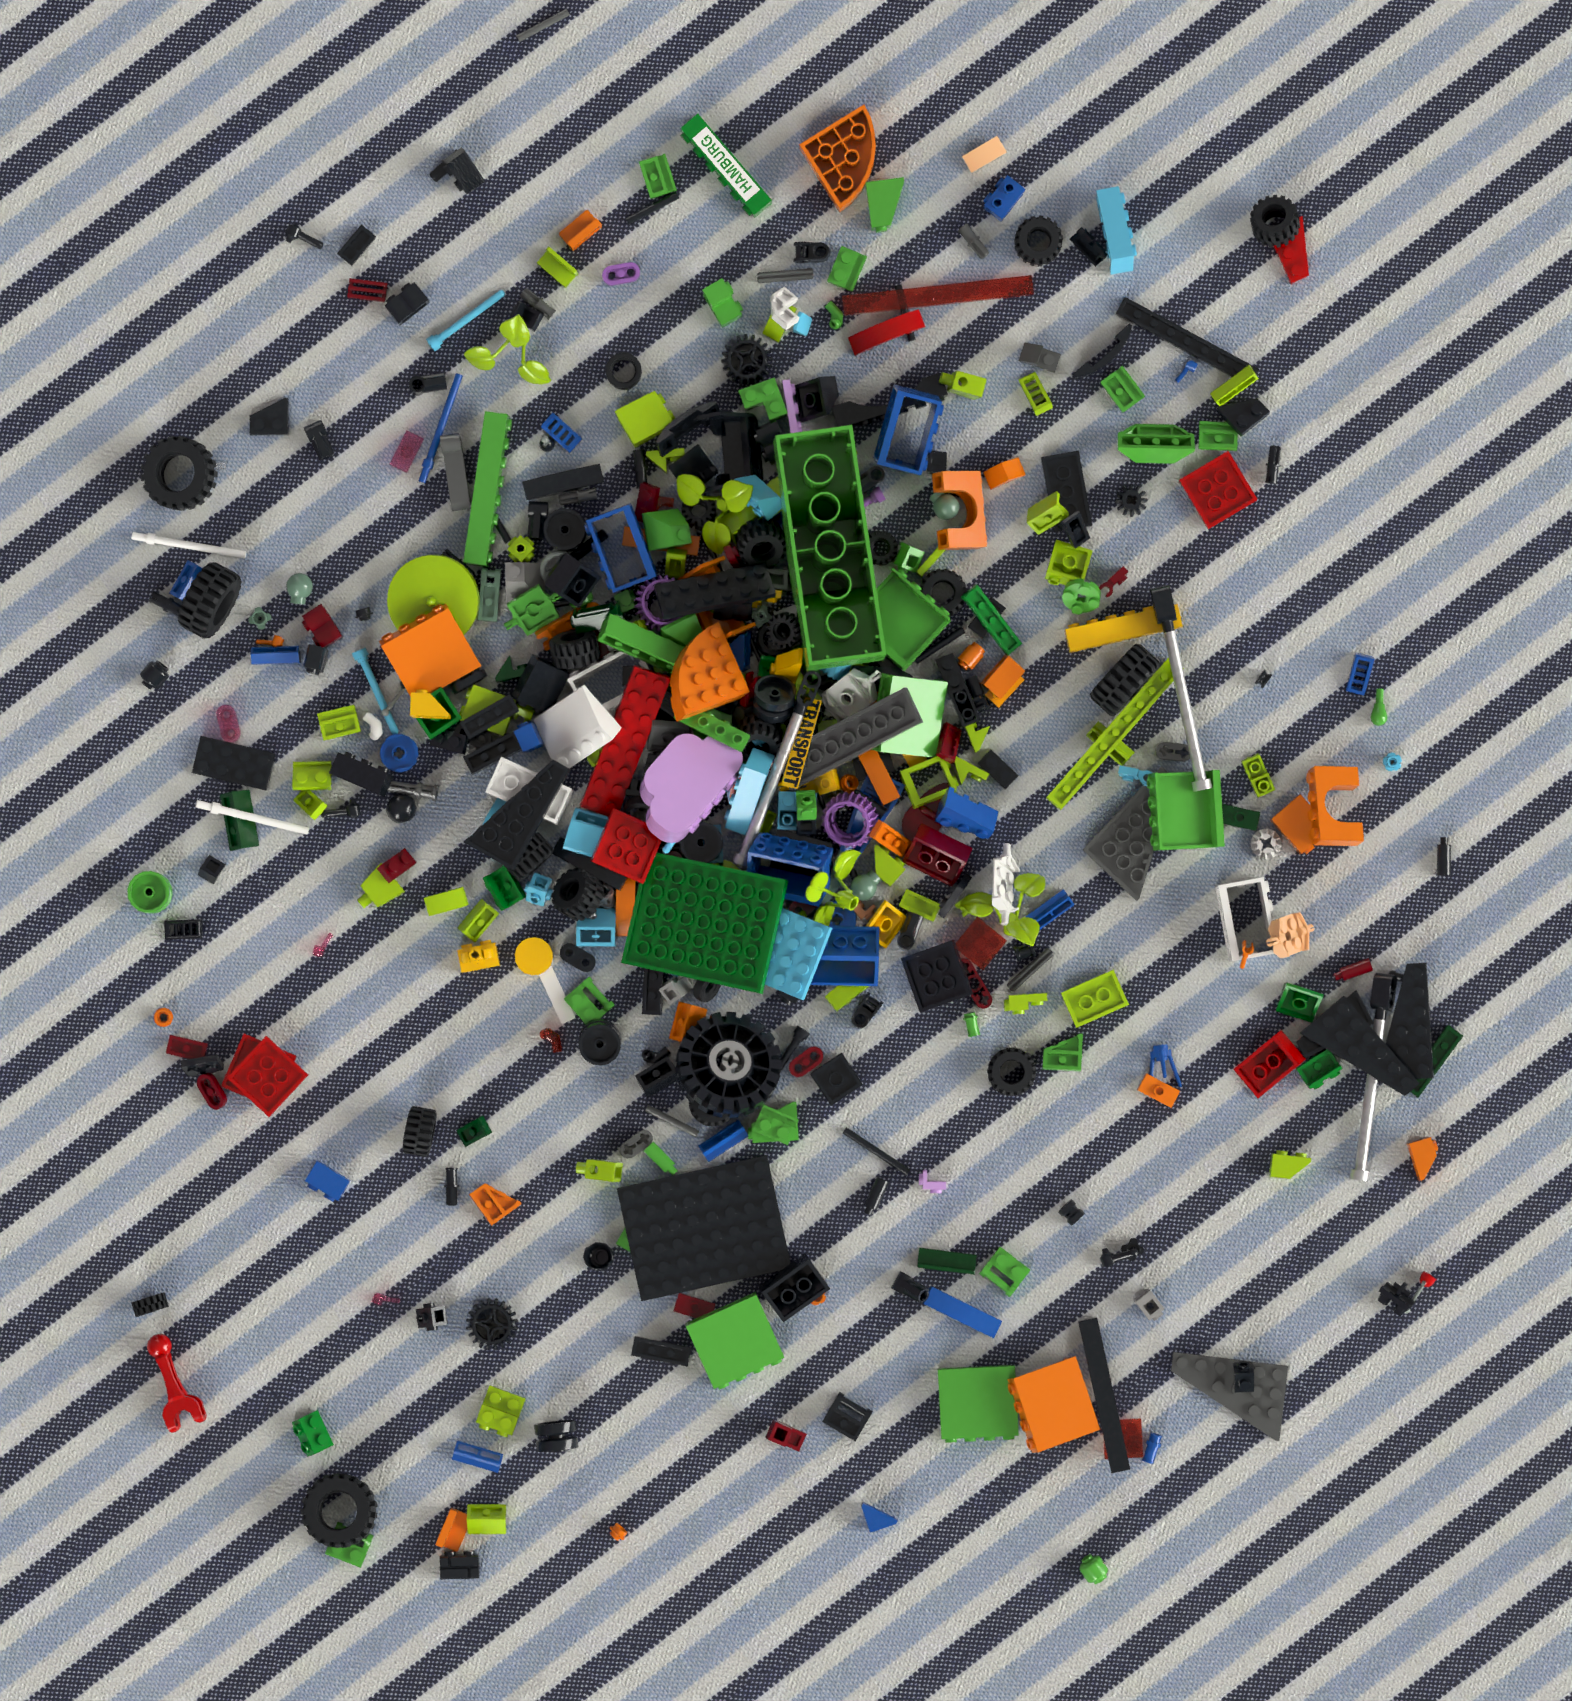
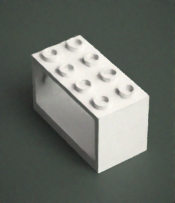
M622 651L616 654L611 652L604 656L605 660L599 663L596 660L594 663L587 665L588 669L582 672L580 669L570 674L571 678L567 680L573 691L577 690L575 683L628 656V654ZM640 660V666L649 670L646 662ZM623 694L602 704L608 713L618 708Z
M501 757L485 792L507 802L522 787L536 777L538 773ZM565 785L561 786L543 818L544 820L557 826L559 825L574 792L572 788Z
M1264 877L1215 887L1229 962L1242 960L1243 956H1239L1227 888H1242L1245 885L1257 883L1267 938L1269 939L1271 936L1268 928L1271 921L1275 920V918H1271L1270 912L1273 911L1272 901L1268 900L1267 893L1270 890L1268 881H1264ZM1273 946L1269 947L1270 951L1259 953L1255 951L1248 955L1247 959L1274 954Z

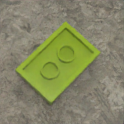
M1114 970L1061 992L1076 1028L1129 1005Z

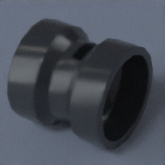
M1072 1199L1058 1211L1061 1216L1067 1218V1222L1071 1226L1085 1214L1082 1209L1076 1207V1203Z

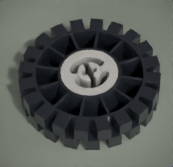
M720 1012L711 1014L709 1019L703 1017L697 1021L695 1026L692 1025L682 1039L675 1060L677 1062L675 1067L676 1077L680 1078L678 1084L682 1092L687 1091L686 1098L692 1104L698 1102V1109L705 1113L710 1109L713 1111V1116L721 1118L724 1113L728 1114L729 1118H738L740 1113L746 1116L753 1113L756 1107L758 1109L761 1108L767 1099L771 1097L780 1078L779 1074L782 1070V1060H779L781 1055L779 1046H774L775 1038L771 1032L765 1033L763 1031L765 1028L763 1024L759 1021L755 1024L750 1022L752 1018L743 1014L741 1018L736 1017V1012H726L725 1016H721ZM724 1054L721 1059L720 1066L718 1068L716 1058L719 1055ZM740 1060L742 1064V1070L733 1074L737 1068V1063Z

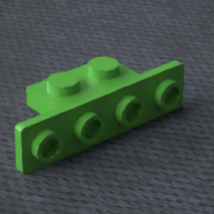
M707 711L679 721L739 752H743L750 739L749 734L733 727L726 720L715 718L712 713Z

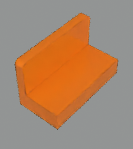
M586 210L559 233V236L574 251L602 228V224Z
M1004 655L980 684L1001 699L1023 675L1025 670L1010 656Z
M678 1002L669 1039L682 1042L689 1028L692 1025L695 1026L698 1020L706 1017L707 1009Z
M451 1508L435 1545L441 1548L444 1546L458 1552L467 1531V1514Z

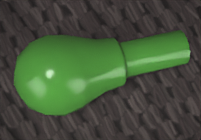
M1376 689V703L1370 717L1371 722L1376 726L1384 725L1388 718L1385 704L1383 703L1384 689Z

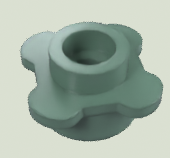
M761 605L756 611L752 610V618L758 628L772 619L765 605Z
M257 607L248 620L249 623L255 624L259 630H263L267 621L271 620V615L262 611L261 607Z

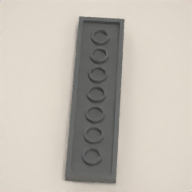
M904 687L813 735L799 787L923 723L908 688ZM787 759V761H786L785 767H784L783 772H782L783 776H784V773H785V769H786V766H787L788 759Z

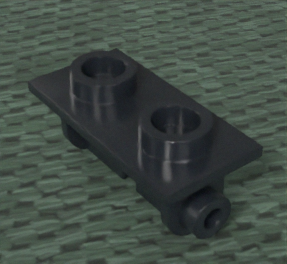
M1081 227L1070 238V241L1096 267L1108 255L1106 253L1107 250L1098 242L1093 244L1092 240L1094 237L1086 228L1083 229Z

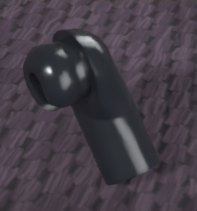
M666 1046L659 1052L646 1049L642 1052V1057L645 1062L655 1064L669 1056L671 1052Z

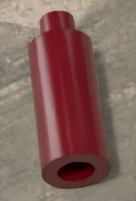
M1369 958L1341 967L1339 972L1333 974L1336 981L1339 979L1346 981L1371 972L1373 968Z

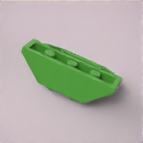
M1134 424L1117 434L1118 450L1135 463L1174 464L1195 452L1194 434L1188 433L1186 430L1173 424Z

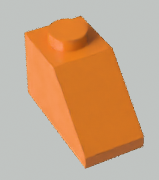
M1431 1137L1407 1143L1419 1181L1425 1179L1437 1156L1438 1146Z

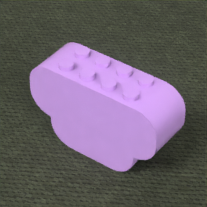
M681 734L675 737L647 769L640 785V796L643 802L649 806L646 813V825L650 832L667 843L679 842L689 832L693 834L699 827L701 820L706 819L713 806H717L725 792H729L738 778L736 775L743 761L742 752L709 736L704 740L693 734Z

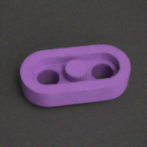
M633 262L608 266L602 273L603 281L610 286L635 282L640 277V269ZM629 270H633L634 275L629 276L627 275V272ZM614 273L616 277L612 280L609 279V274Z

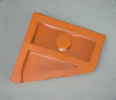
M486 1183L469 1194L491 1226L521 1205L520 1201L507 1196V1194L494 1189Z

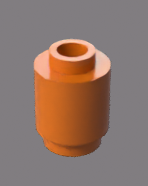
M976 642L969 644L957 658L959 660L958 665L965 671L968 669L973 670L984 657L985 650Z

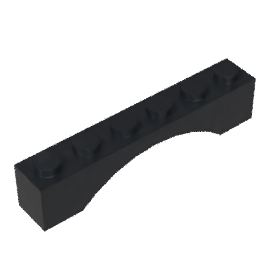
M941 373L922 378L914 389L937 395L942 402L948 396L945 385L939 383ZM906 396L903 398L899 415L909 412L908 409L913 407L916 410L927 406L926 403L929 402ZM848 401L833 406L832 413L837 427L852 425L853 427L861 424L862 427L872 424L871 420L874 419L884 420L888 405L865 406Z

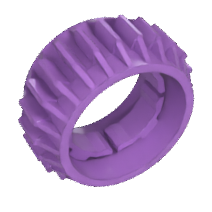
M661 575L657 576L656 579L651 578L650 582L648 580L644 582L645 586H639L641 591L636 592L639 597L634 599L637 602L634 608L638 609V612L635 614L640 615L639 620L644 619L645 625H650V630L656 627L658 632L662 627L683 617L660 620L659 617H654L647 607L648 602L646 600L654 590V584L674 581V577L668 580V575L664 576L663 579Z
M853 791L851 794L844 792L843 795L839 793L836 797L833 796L825 805L826 807L822 811L824 814L821 817L824 822L821 825L825 827L824 832L828 834V838L833 840V843L836 842L839 846L844 845L846 848L849 846L855 848L856 845L862 846L863 843L869 841V838H871L869 834L877 822L878 814L874 812L876 808L872 807V802L866 800L867 797H862L860 793L856 795ZM845 805L857 808L862 813V817L865 818L863 830L856 832L854 835L841 831L837 826V822H834L836 811Z

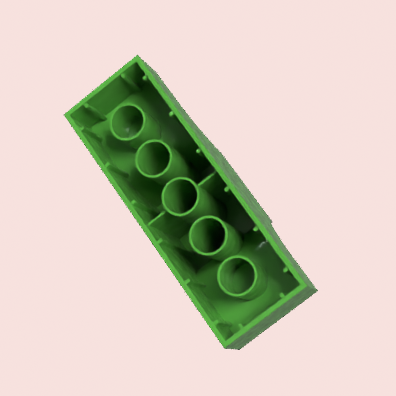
M852 425L775 435L773 446L781 496L782 528L786 542L792 596L801 629L806 670L882 661L886 656L853 427Z

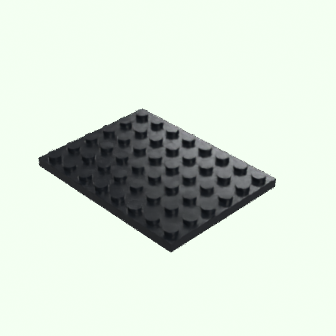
M767 1155L617 1188L641 1301L781 1271L791 1264Z

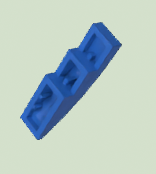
M932 1286L929 1288L928 1299L923 1302V1304L992 1338L995 1337L1002 1323L1001 1320Z

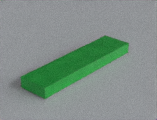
M975 584L961 596L1005 655H1010L1022 644L978 585Z

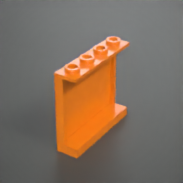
M447 604L435 606L430 613L417 616L414 622L401 625L398 631L385 634L381 638L382 640L379 641L410 697L411 693H416V690H428V693L431 694L438 688L447 686L481 666Z
M1076 1356L1067 1357L1054 1364L1007 1379L1009 1383L1007 1385L1008 1390L1015 1400V1411L1019 1413L1021 1418V1429L1027 1436V1447L1032 1453L1044 1451L1100 1430Z

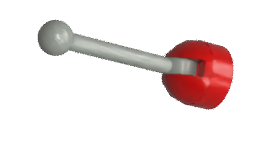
M1423 1271L1420 1276L1421 1286L1412 1298L1414 1301L1424 1287L1432 1286L1437 1280L1426 1271Z

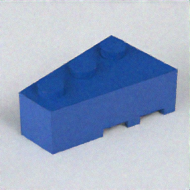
M949 786L939 801L935 822L945 827L956 828L960 832L975 834L979 838L989 839L994 832L999 811L981 802L976 804L969 800L968 795L963 794V796H960L954 792V788Z

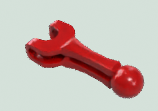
M155 1334L148 1340L147 1350L155 1358L165 1381L168 1403L163 1409L162 1416L167 1429L174 1433L181 1427L179 1415L182 1410L190 1412L194 1421L199 1423L204 1422L207 1415L202 1400L197 1396L188 1394L177 1375L170 1353L172 1348L170 1339L164 1334Z

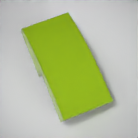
M1259 753L1241 761L1258 798L1275 791V787Z
M464 887L447 890L424 898L429 916L469 905Z
M838 985L825 998L836 1011H839L869 986Z

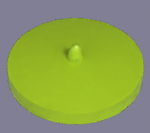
M429 554L412 559L396 572L388 589L387 606L390 618L397 630L405 623L410 624L414 622L417 616L430 613L439 604H447L463 635L473 626L479 611V590L473 576L461 563L447 556Z

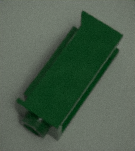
M619 600L615 604L608 603L579 609L578 612L575 609L572 617H570L572 628H575L577 634L601 629L602 622L609 614L620 616L623 619Z

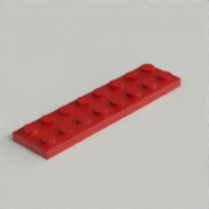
M636 665L633 666L614 715L615 721L622 728L613 740L602 746L580 807L606 816L610 815L612 808L620 811L626 789L629 788L650 734L652 720H655L668 688L670 677Z

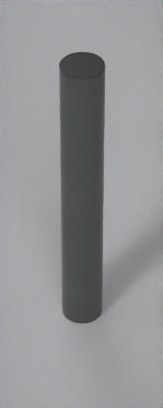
M564 9L516 36L519 42L568 17L570 14L567 9Z
M650 1105L645 1110V1112L694 1137H697L699 1130Z

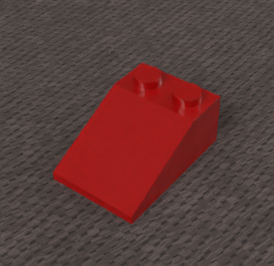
M1280 1030L1236 1066L1234 1071L1254 1095L1260 1098L1306 1059L1284 1032Z

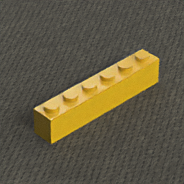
M1174 604L1177 620L1173 621L1174 629H1178L1183 625L1178 604ZM1149 606L1142 608L1143 612L1135 613V610L1124 612V616L1117 617L1114 614L1106 616V620L1099 622L1098 619L1088 620L1086 625L1079 626V623L1070 624L1064 632L1069 653L1160 633L1163 632L1162 624H1157L1154 608Z

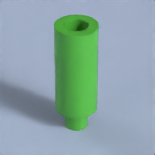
M654 1141L644 1150L665 1173L668 1171L673 1176L678 1171L673 1166L675 1163Z

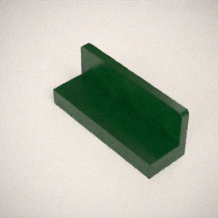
M250 790L232 791L220 795L222 806L254 814ZM223 814L230 851L259 846L255 822Z
M919 1247L917 1267L975 1275L977 1255Z

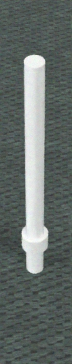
M132 533V540L143 541L150 545L161 544L244 559L246 557V551L160 537L153 533Z
M200 800L196 802V808L208 810L213 814L218 815V813L306 835L309 832V827L220 806V803H208Z

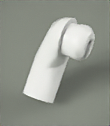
M367 712L363 720L370 725L371 733L369 737L372 740H378L383 733L382 723L371 713Z

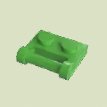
M590 976L564 998L585 1024L591 1020L600 1019L615 1005L612 1001L609 1002L593 984ZM587 987L603 1005L601 1010L582 991Z
M999 1247L979 1274L982 1277H987L1005 1291V1295L1010 1297L1030 1272V1269L1002 1247ZM995 1266L1014 1281L1010 1286L990 1271V1268Z
M337 1522L335 1529L346 1528L341 1522ZM369 1534L361 1540L365 1542L363 1548L357 1545H351L347 1548L328 1546L325 1554L361 1568L374 1535Z

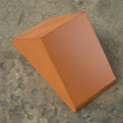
M1019 457L1001 462L983 472L990 490L1026 475Z

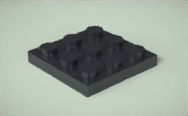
M955 940L901 958L920 1013L973 994Z

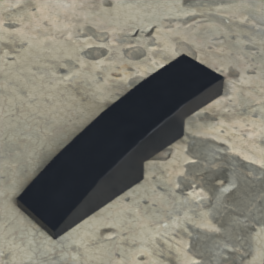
M600 464L530 479L523 481L522 484L526 500H532L602 484L604 479Z
M559 838L554 847L553 855L579 869L585 870L597 879L621 891L627 877L590 862L592 857L563 849L565 839Z

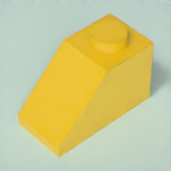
M803 648L777 655L775 662L770 664L769 674L784 676L795 685L802 666Z
M416 690V693H411L410 716L412 718L451 719V715L428 693V690Z

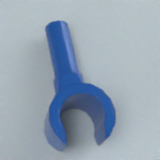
M1192 360L1188 361L1175 381L1179 383L1188 370L1194 373L1198 364Z

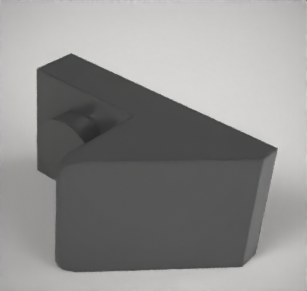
M1024 343L1019 361L1055 373L1061 354L1045 349L1042 345Z

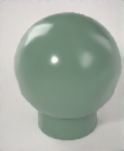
M933 493L929 498L933 503V510L938 518L950 520L958 514L959 502L953 495Z
M296 573L288 579L286 587L288 594L291 596L290 603L306 604V598L313 589V583L307 575Z
M870 870L866 875L862 874L855 877L851 882L850 890L853 891L852 894L857 896L859 900L867 901L875 895L877 885L881 882V879L874 871Z

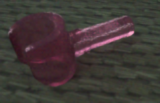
M329 933L321 946H314L312 952L314 956L322 957L324 955L326 946L333 934Z
M381 1293L374 1294L372 1299L373 1303L380 1306L383 1300L400 1303V1299L388 1297Z

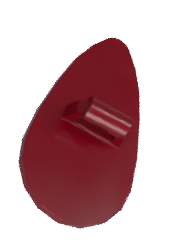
M942 783L936 785L924 793L920 799L949 788V784ZM941 799L913 809L911 806L904 814L902 830L910 841L913 840L921 823L937 831L940 830L942 825L935 822V817Z

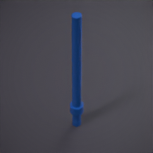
M455 374L426 459L423 460V469L418 480L421 483H426L429 472L433 469L435 463L433 460L440 443V436L443 435L463 377L461 374Z

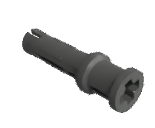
M392 781L388 791L414 795L416 799H432V801L436 802L439 786L436 784L434 786L423 785L422 782L411 784Z

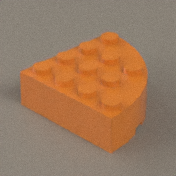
M865 105L860 106L799 144L800 151L839 213L851 205L860 195L866 182L869 180L874 166L876 150L875 132Z
M719 622L707 627L693 638L679 653L673 666L670 678L671 705L677 722L741 699L750 692Z

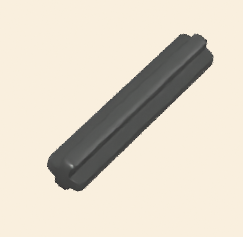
M812 268L757 273L758 283L807 280L814 277Z
M1046 948L1007 984V987L1014 992L1052 958L1054 953L1049 948Z

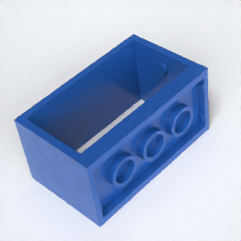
M893 385L873 456L878 465L921 475L922 471H926L928 460H926L927 453H931L933 448L931 439L938 430L937 418L942 415L944 405H942V401L937 395ZM904 396L932 403L914 464L887 457Z
M631 503L586 520L587 524L584 527L587 535H591L594 542L591 545L594 553H598L601 559L598 561L599 567L602 572H606L607 578L605 582L608 590L612 589L614 593L657 577L656 567L650 551H648V546ZM624 511L647 575L639 578L634 577L626 583L617 585L594 522L602 518L612 517L613 514Z
M759 832L748 851L747 872L788 880L784 899L819 907L826 892H822L820 899L816 902H810L805 895L813 876L762 866L761 858L818 870V873L821 871L828 874V883L825 888L829 889L833 848Z
M829 926L832 928V931L810 985L878 986L879 927Z

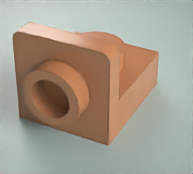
M859 900L854 911L861 920L864 917L868 920L875 914L873 909L876 906L873 904L864 911L865 905Z

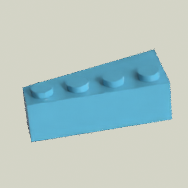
M1119 186L1096 190L1100 222L1103 223L1104 240H1107L1106 253L1108 254L1107 258H1110V274L1133 271L1134 256H1137L1135 244L1132 245L1130 240L1133 238L1132 228L1127 226V221H1129L1128 210L1123 208V204H1125L1124 192L1120 193Z
M753 748L747 763H742L739 771L742 777L741 779L737 778L734 790H737L736 795L732 794L729 805H732L731 810L727 809L724 820L727 821L726 829L746 835L775 755Z

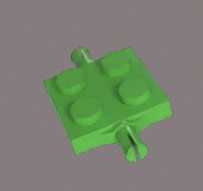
M540 584L534 586L507 603L513 618L504 623L505 628L509 630L518 625L529 636L560 617L554 602L562 597L557 593L549 596Z

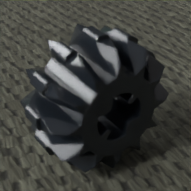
M1132 484L1129 485V491L1123 486L1121 488L1123 493L1117 492L1116 494L1122 498L1115 500V503L1122 504L1117 507V510L1119 511L1124 508L1125 510L1122 514L1124 516L1128 511H1130V517L1134 516V511L1137 515H1140V509H1146V506L1142 503H1146L1148 499L1141 498L1146 492L1142 491L1139 494L1140 486H1137L1135 491ZM1130 496L1131 499L1135 498V505H1133L1132 503L1128 504L1127 501L1129 498L1127 497Z

